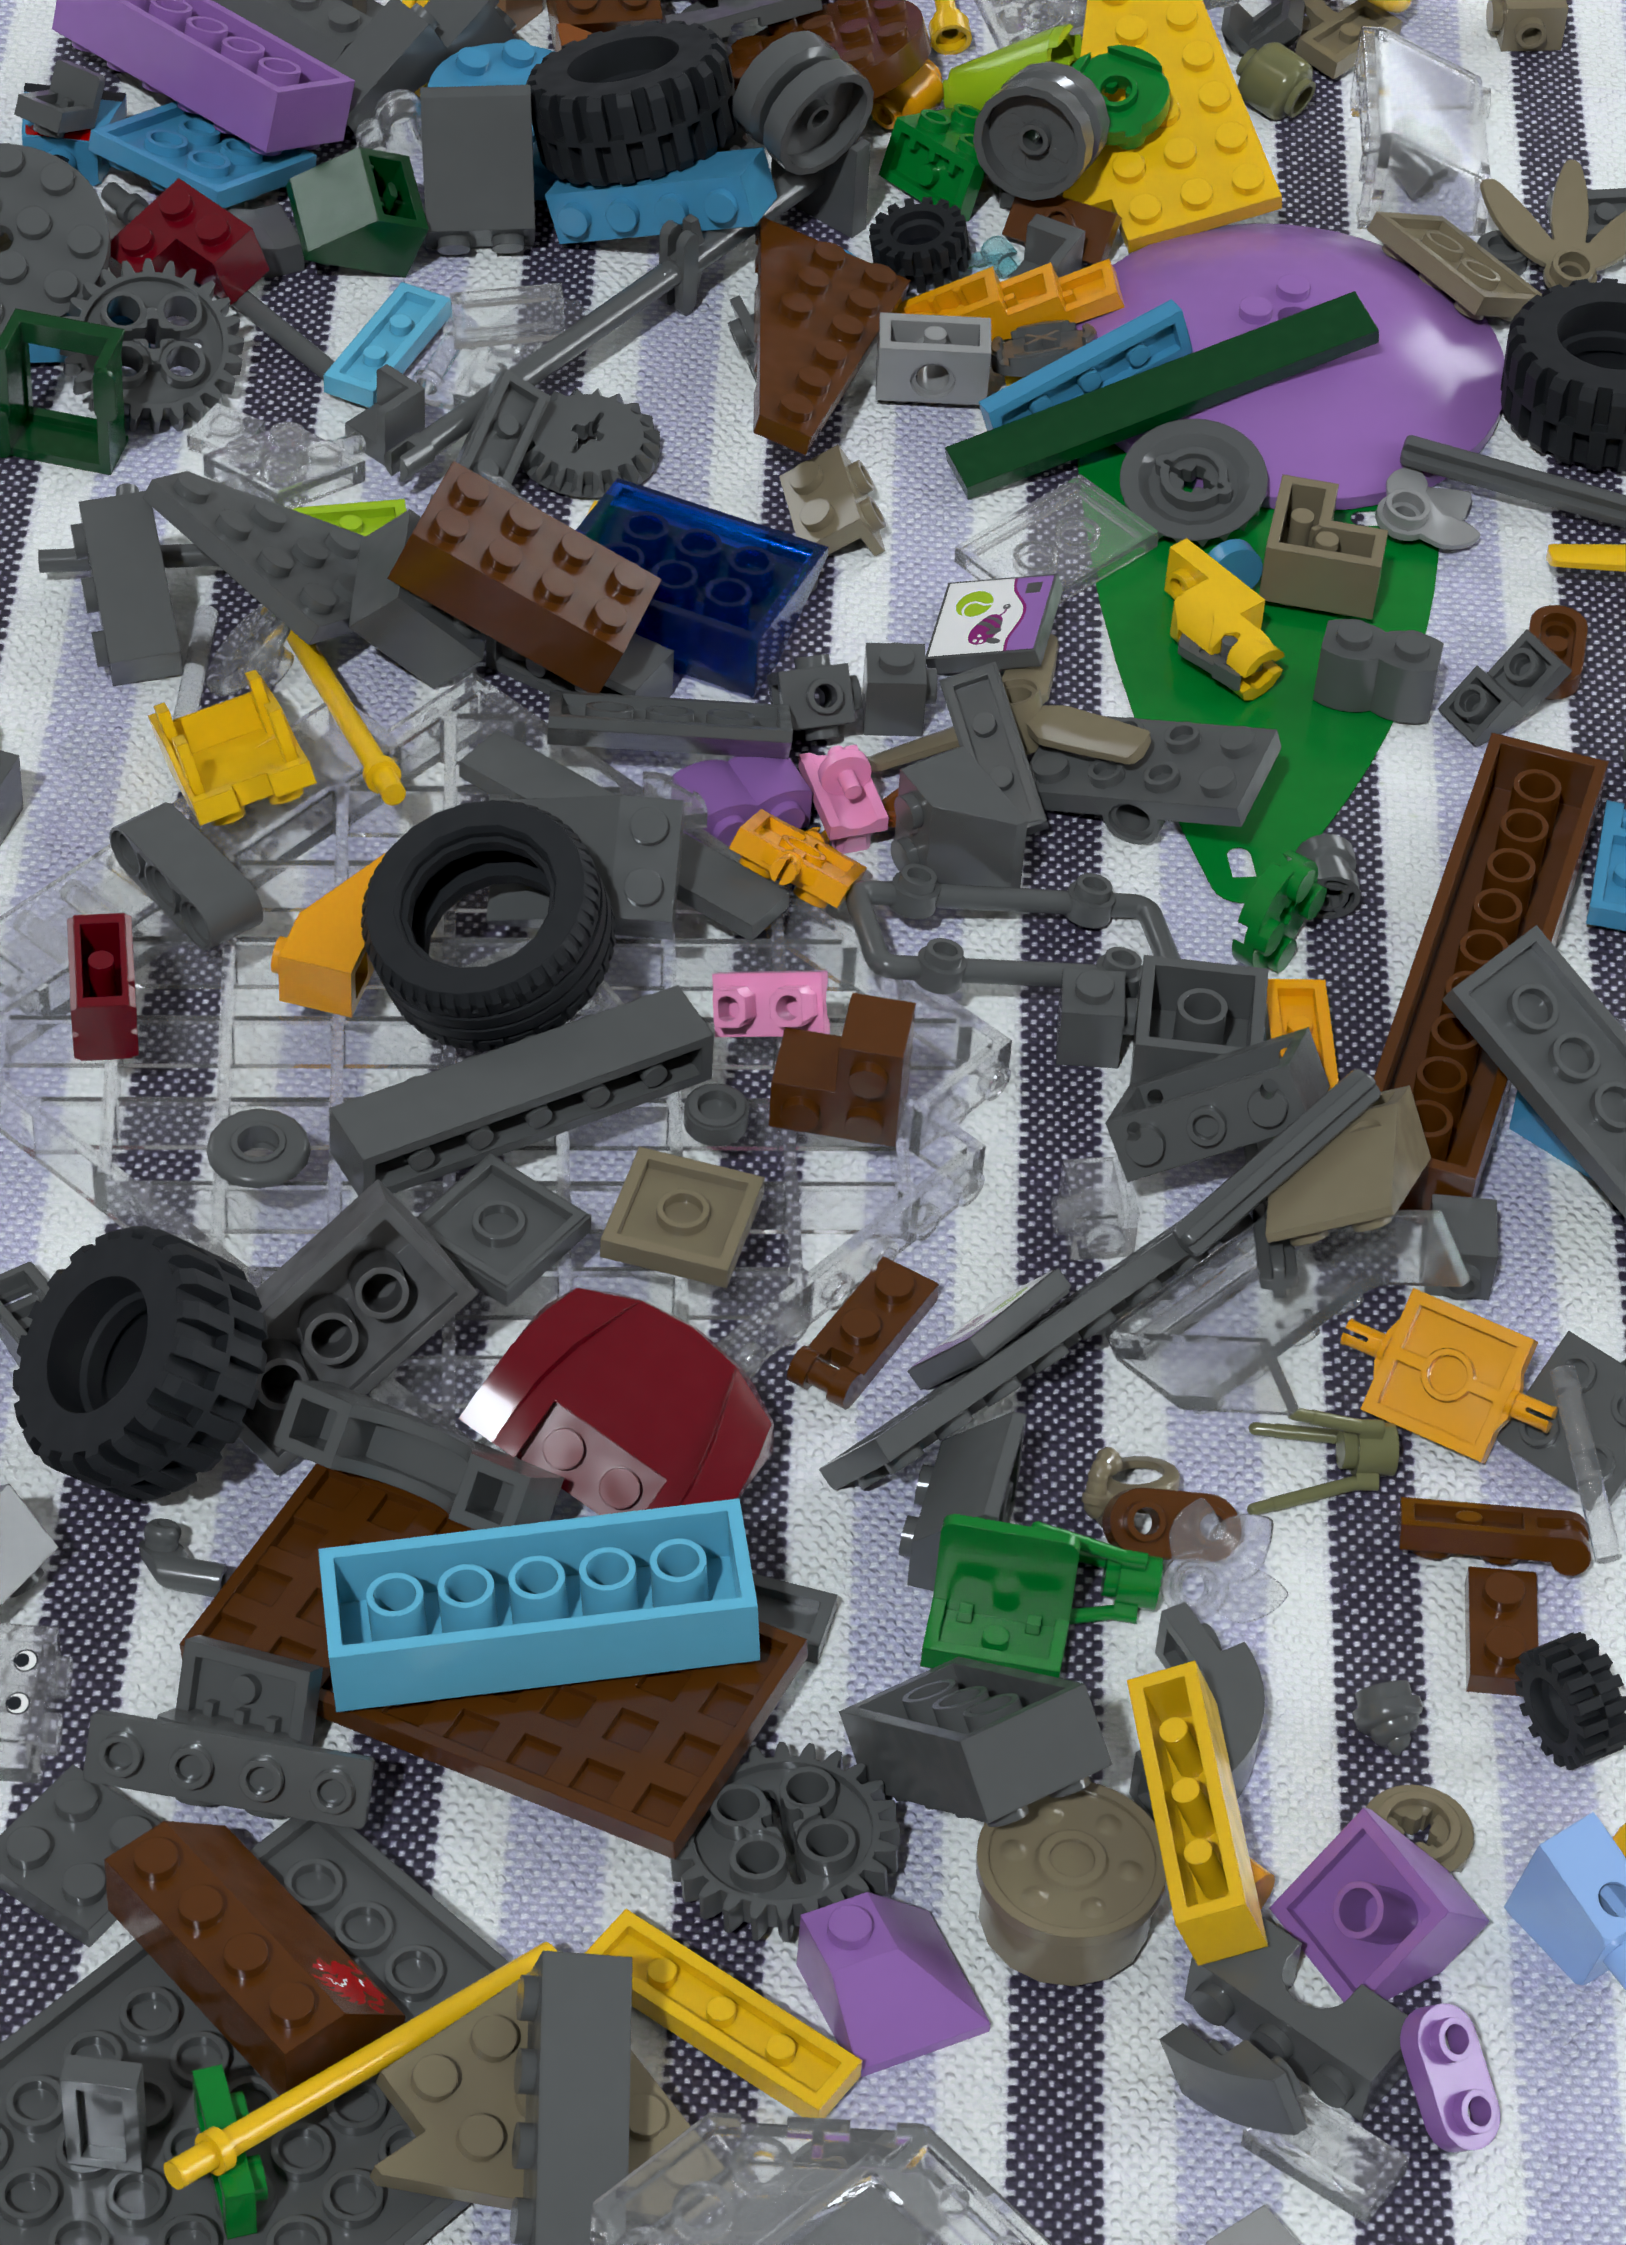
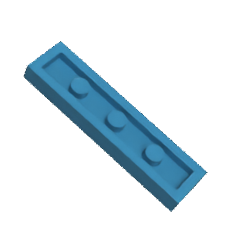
M1170 299L979 401L987 431L1192 353L1193 349L1183 311Z

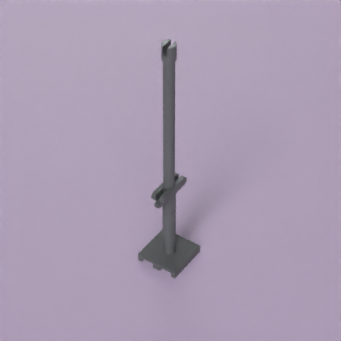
M861 138L833 164L816 173L796 175L786 171L772 158L771 175L777 199L763 217L774 221L795 206L850 238L858 235L866 229L871 142ZM692 214L683 218V227L673 220H668L660 231L659 265L509 369V371L536 386L657 299L667 305L675 303L676 310L684 315L690 314L697 303V293L703 270L754 235L758 223L752 227L701 231L699 219ZM491 383L420 433H413L384 454L383 460L389 474L393 476L400 471V482L408 480L435 460V456L468 434Z

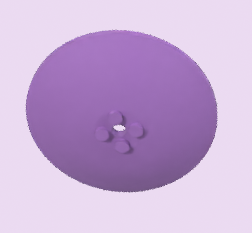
M1234 224L1147 245L1113 265L1117 273L1124 308L1076 324L1077 330H1082V326L1085 323L1090 324L1097 331V337L1099 338L1172 299L1183 311L1193 352L1356 291L1379 329V343L1178 419H1206L1223 423L1238 430L1253 442L1261 453L1267 468L1268 485L1266 499L1263 500L1261 505L1263 508L1275 509L1282 474L1339 484L1335 510L1378 505L1387 496L1386 481L1394 471L1406 467L1400 463V454L1407 436L1414 435L1479 453L1493 435L1502 413V391L1500 388L1504 355L1496 334L1486 318L1475 320L1460 313L1454 307L1456 300L1444 291L1427 285L1418 277V270L1409 263L1400 262L1388 256L1382 250V245L1336 231L1287 224ZM1147 432L1115 443V445L1127 453L1132 445ZM1422 471L1428 482V487H1432L1447 479L1446 477ZM1196 477L1191 483L1184 481V486L1191 489L1196 487L1203 488V479Z

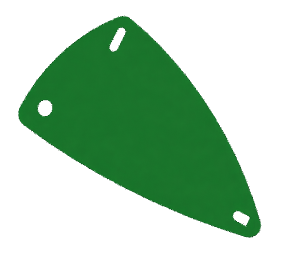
M1113 444L1077 458L1087 543L1099 602L1116 665L1134 718L1278 730L1282 748L1242 827L1178 822L1215 893L1228 901L1245 903L1253 886L1271 862L1283 867L1288 861L1282 853L1287 850L1296 852L1302 842L1310 837L1321 835L1371 765L1393 723L1392 720L1380 717L1371 711H1340L1326 707L1313 700L1321 646L1328 621L1358 619L1374 625L1385 632L1414 630L1426 634L1435 591L1439 548L1421 539L1404 541L1394 539L1389 535L1387 536L1372 619L1342 616L1337 613L1297 606H1285L1280 603L1265 601L1261 630L1277 648L1284 652L1285 657L1278 661L1272 660L1283 671L1274 685L1263 695L1254 700H1243L1226 685L1212 678V674L1177 653L1178 642L1170 636L1175 600L1164 591L1169 549L1176 544V541L1166 536L1157 540L1151 529L1148 527L1139 529L1135 516L1132 513L1126 512L1123 496L1120 495V471L1127 453ZM1184 486V491L1192 492L1193 489ZM1378 505L1335 510L1333 521L1354 524L1351 521L1352 514L1376 511ZM1261 507L1259 516H1253L1248 521L1245 531L1235 530L1230 533L1227 540L1241 539L1248 542L1264 564L1266 545L1275 509ZM1367 526V527H1372V528L1381 529L1379 526ZM1220 538L1210 539L1204 547L1198 541L1191 542L1209 554L1213 548L1224 541ZM1262 575L1258 583L1252 588V590H1254L1258 594L1260 591ZM1234 848L1247 850L1251 854L1256 876L1232 877L1227 857L1228 852Z

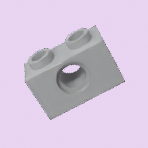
M880 312L875 400L899 403H943L962 406L979 405L978 402L987 397L991 363V318Z

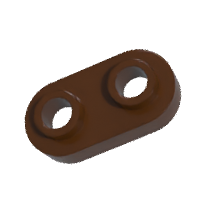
M1561 605L1541 607L1532 614L1528 630L1537 636L1572 670L1545 699L1567 698L1573 695L1579 688L1584 664L1588 624L1586 619L1572 608Z
M1154 1488L1128 1489L1116 1494L1108 1502L1102 1518L1103 1532L1109 1544L1126 1550L1162 1557L1163 1560L1194 1563L1217 1561L1232 1552L1240 1536V1521L1234 1507L1226 1499L1208 1493ZM1140 1509L1148 1512L1152 1520L1151 1529L1145 1535L1140 1533L1134 1525V1516ZM1205 1515L1210 1516L1215 1521L1217 1527L1216 1534L1211 1540L1205 1539L1199 1530V1523Z

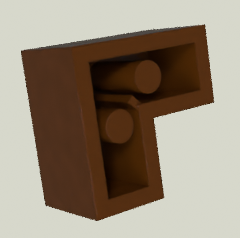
M852 993L842 1036L785 1027L771 1081L768 1126L896 1147L908 1094L916 1003Z

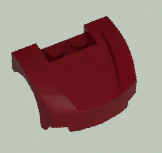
M575 1288L551 1301L534 1316L494 1367L458 1418L509 1455L564 1477L561 1489L598 1515L738 1499L762 1466L773 1455L774 1422L756 1387L742 1368L703 1332L647 1301L619 1293Z

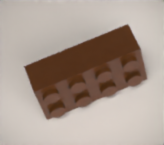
M455 461L450 465L387 578L588 693H600L624 654L662 580Z

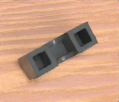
M1263 1916L1268 1947L1200 1966L1197 1965L1193 1957L1191 1958L1184 2000L1193 2005L1196 2012L1204 2020L1213 2025L1225 2027L1243 2041L1246 2039L1270 2060L1275 2056L1281 2057L1291 2067L1297 2078L1310 2086L1315 2095L1325 2104L1333 2108H1341L1362 2122L1407 2072L1401 2052L1400 2034L1403 2023L1408 2015L1363 1984L1345 2002L1335 2007L1314 2008L1297 2001L1290 1995L1288 1990L1294 1984L1302 1943Z

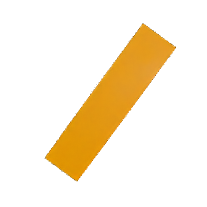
M1109 258L1058 278L1050 262L1000 282L992 266L902 301L895 313L991 318V341H993L997 336L1001 337L1002 340L1012 339L1011 332L1024 325L1056 320H1069V322L1077 324L1124 308V302L1117 273Z

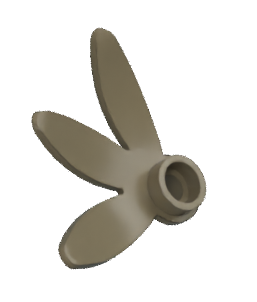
M1569 159L1564 163L1554 187L1550 210L1552 239L1524 205L1500 182L1487 178L1480 183L1483 200L1492 220L1503 236L1517 250L1533 262L1544 267L1543 279L1548 288L1558 284L1568 287L1574 280L1588 279L1589 283L1597 282V271L1604 270L1626 257V211L1609 222L1589 243L1585 242L1589 219L1588 193L1583 169L1576 160Z

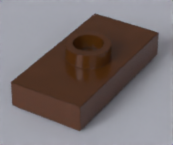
M1059 195L1054 198L1034 201L1015 196L1002 235L1008 239L1025 244L1027 225L1036 214H1040L1085 230L1082 262L1093 265L1108 259L1122 217L1116 213Z

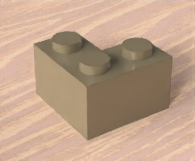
M1282 474L1266 545L1259 595L1265 601L1280 603L1285 606H1297L1337 613L1342 616L1372 619L1380 583L1388 530L1333 521L1339 484Z

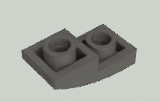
M1526 629L1488 672L1477 665L1439 706L1438 710L1475 746L1479 747L1489 741L1491 733L1501 734L1527 715L1556 689L1572 670L1537 636Z
M1184 2023L1159 2039L1182 2094L1200 2107L1230 2122L1271 2133L1297 2135L1308 2127L1296 2099L1297 2096L1302 2094L1301 2084L1291 2067L1281 2057L1275 2056L1270 2060L1246 2039L1227 2052L1217 2040L1213 2039L1206 2043Z

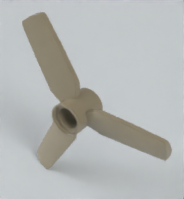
M1053 634L1049 636L1041 666L1005 669L1002 681L1026 755L1036 752L1039 745L1123 764H1135L1144 757L1151 744V736L1148 730L1066 705H1043L1049 700L1059 649L1058 639ZM952 726L868 756L867 758L871 765V771L880 772L960 746Z

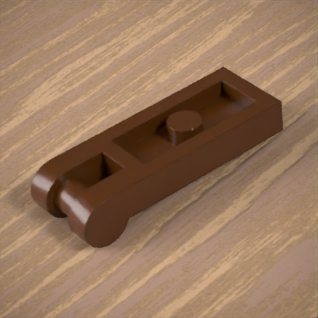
M883 1256L808 1346H802L796 1352L787 1371V1380L804 1389L814 1386L827 1393L826 1400L845 1410L848 1409L937 1302L939 1283Z
M1411 1497L1400 1498L1398 1518L1399 1549L1412 1550L1418 1556L1429 1559H1442L1451 1554L1480 1556L1481 1559L1489 1563L1499 1565L1513 1564L1518 1562L1519 1559L1551 1562L1556 1571L1567 1576L1578 1575L1589 1567L1591 1552L1590 1543L1588 1542V1525L1584 1517L1576 1512Z

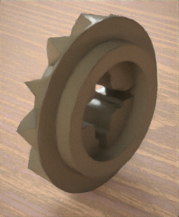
M1400 1785L1382 1791L1368 1803L1366 1808L1374 1811L1403 1835L1405 1833L1413 1835L1419 1830L1423 1831L1430 1824L1427 1844L1419 1841L1415 1845L1440 1863L1450 1873L1453 1871L1462 1872L1473 1847L1474 1831L1466 1811L1449 1795L1427 1786Z

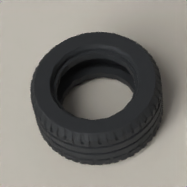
M489 800L464 803L437 812L413 826L386 852L382 861L374 870V874L368 883L369 888L366 890L363 898L364 903L362 904L361 912L363 915L361 918L362 937L369 959L389 997L401 1016H404L405 1020L409 1024L414 1025L421 1034H426L430 1039L439 1040L444 1045H452L454 1048H467L474 1051L494 1050L520 1041L527 1036L537 1035L564 1025L593 997L597 991L596 988L601 985L604 975L608 972L609 961L614 954L613 947L616 942L614 935L616 932L615 915L611 907L610 898L588 849L582 843L577 833H574L573 829L567 824H563V821L557 816H552L550 812L539 810L538 807L525 805V803ZM520 883L544 891L550 897L548 914L537 934L510 957L484 967L457 968L434 960L429 956L431 935L443 914L468 894L494 884Z

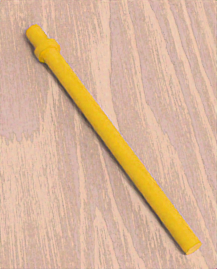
M274 615L276 624L363 766L362 775L366 785L372 792L380 794L387 805L394 806L400 804L406 796V790L400 781L401 770L396 761L383 754L317 644L308 645Z
M548 1942L539 1944L222 2130L212 2126L199 2133L195 2138V2145L164 2163V2174L168 2182L175 2189L181 2190L208 2173L216 2176L224 2174L235 2167L237 2156L377 2075L380 2071L520 1979L521 1975L529 1973L543 1950H557Z

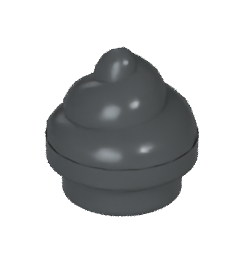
M1407 1680L1383 1682L1356 1692L1355 1698L1358 1708L1352 1712L1356 1729L1360 1733L1371 1737L1376 1745L1388 1749L1395 1756H1399L1410 1744V1733L1419 1726V1715L1423 1710L1420 1696L1412 1695L1410 1684Z

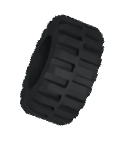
M672 20L669 23L650 21L644 22L643 25L631 26V24L618 26L615 30L603 33L599 31L587 35L586 39L578 42L575 40L562 46V50L551 52L543 57L542 63L536 64L533 67L526 82V85H530L532 126L542 164L559 179H567L573 184L582 185L585 182H590L593 186H607L609 183L620 182L623 185L636 183V180L650 177L652 180L663 177L665 173L674 170L682 171L692 167L693 162L700 159L706 160L715 155L717 148H724L731 141L738 128V124L733 116V96L736 88L727 47L711 29L707 30L703 25L697 23L687 25L684 21Z
M1602 278L1601 282L1589 283L1588 279L1574 280L1568 287H1563L1561 284L1550 287L1542 296L1537 294L1529 300L1514 316L1510 324L1500 388L1502 391L1501 406L1503 412L1521 438L1528 437V441L1533 448L1541 453L1546 451L1553 453L1558 461L1571 464L1572 461L1583 463L1586 469L1601 471V467H1615L1616 471H1626V284L1618 283V279Z
M131 1226L96 1237V1245L82 1246L70 1256L71 1264L66 1269H58L47 1282V1286L50 1289L42 1301L36 1300L28 1316L33 1319L27 1335H21L16 1353L21 1357L19 1369L13 1371L12 1388L16 1395L19 1396V1401L14 1403L18 1423L24 1429L22 1431L24 1438L33 1453L40 1456L44 1464L56 1471L129 1500L140 1498L148 1501L170 1495L171 1492H178L197 1482L196 1474L198 1472L211 1471L222 1460L223 1457L220 1452L225 1445L236 1442L244 1429V1426L240 1423L247 1408L253 1410L259 1395V1391L255 1386L258 1374L265 1373L267 1354L261 1348V1341L268 1337L265 1318L259 1312L262 1308L253 1284L248 1282L245 1273L239 1267L160 1228Z

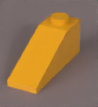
M386 853L301 911L288 937L280 936L277 939L271 958V971L279 975V1001L352 1018L375 970L366 952L365 942L361 933L363 930L361 927L363 898L366 890L369 888L368 883L374 874V870Z

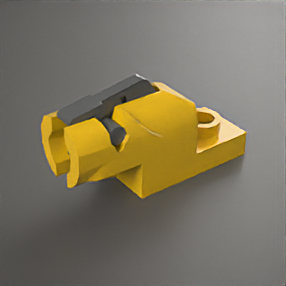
M1188 538L1171 546L1169 549L1164 591L1175 600L1170 636L1178 642L1177 653L1212 674V678L1226 685L1243 700H1254L1263 695L1274 685L1283 671L1272 660L1278 661L1285 657L1284 652L1277 648L1261 630L1265 599Z

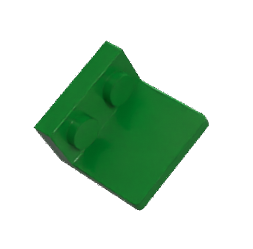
M955 104L953 108L936 111L924 109L918 114L897 117L878 175L921 202L923 197H932L933 205H936L940 199L949 201V207L951 208L956 205L961 210V215H964L966 222L969 221L985 171L978 162L973 143L975 121L981 111L970 105Z

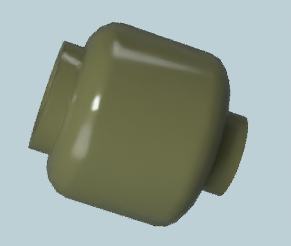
M1279 42L1267 43L1258 50L1256 48L1249 49L1241 58L1236 69V74L1240 76L1238 89L1242 99L1274 121L1281 120L1287 116L1291 118L1298 116L1306 108L1316 89V83L1312 81V66L1305 59Z

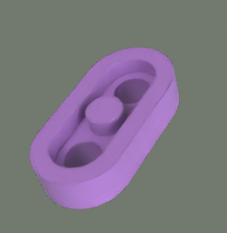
M1443 2003L1415 2009L1403 2023L1400 2034V2046L1426 2131L1432 2141L1447 2152L1459 2153L1482 2149L1493 2141L1498 2132L1500 2108L1474 2025L1463 2010L1452 2004ZM1445 2035H1446V2038H1447V2041H1448L1450 2050H1449L1448 2047L1446 2046V2043H1445Z

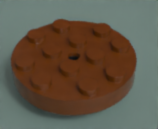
M837 0V2L822 5V10L767 25L765 29L755 35L737 40L731 45L732 53L729 55V61L735 88L737 89L742 75L752 61L772 42L791 32L808 30L821 36L838 52L841 60L850 63L868 79L874 91V100L913 76L929 57L931 43L921 10L907 0Z

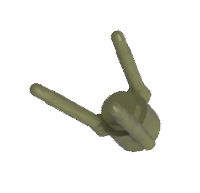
M1290 1407L1286 1413L1289 1419L1325 1428L1253 1422L1249 1425V1432L1253 1435L1336 1444L1338 1468L1349 1469L1351 1475H1353L1251 1503L1247 1507V1512L1251 1516L1276 1512L1352 1491H1378L1379 1476H1394L1397 1471L1399 1461L1398 1431L1395 1424L1385 1423L1384 1420L1357 1419L1318 1410Z

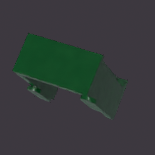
M15 308L0 336V458L13 456L100 474H112L129 441V437L125 435L121 349L125 329ZM29 343L98 357L94 365V375L92 377L94 413L97 419L33 407Z

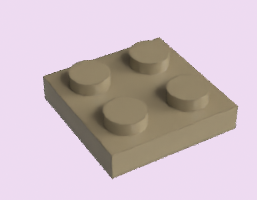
M639 1146L601 1236L600 1257L727 1288L763 1198L765 1177Z

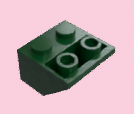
M357 147L289 179L286 188L304 260L317 262L322 265H336L365 270L373 274L382 273L406 278L429 230L409 156Z

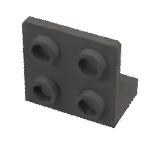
M1568 1331L1526 1392V1395L1558 1407L1555 1419L1534 1410L1529 1412L1553 1423L1551 1429L1546 1434L1542 1430L1511 1418L1499 1432L1497 1440L1507 1450L1600 1509L1607 1510L1626 1484V1366Z

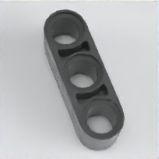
M162 803L110 830L111 848L122 869L202 950L208 951L263 922L262 904L251 883L171 803Z

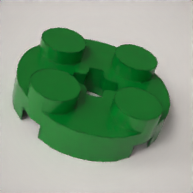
M1127 45L1108 46V53L1099 54L1091 58V52L1080 57L1072 67L1091 79L1105 100L1110 119L1108 138L1105 145H1117L1126 150L1141 146L1146 136L1152 134L1160 127L1170 108L1169 82L1162 73V65L1150 53ZM1118 89L1126 90V99L1122 101H1109L1104 96L1105 93L1115 94Z
M1292 850L1282 853L1288 861L1283 867L1271 862L1263 871L1241 910L1238 923L1248 927L1245 934L1244 944L1233 939L1232 955L1236 961L1246 966L1270 968L1278 973L1282 972L1288 966L1295 953L1297 942L1294 938L1304 920H1312L1324 903L1327 889L1317 883V864Z

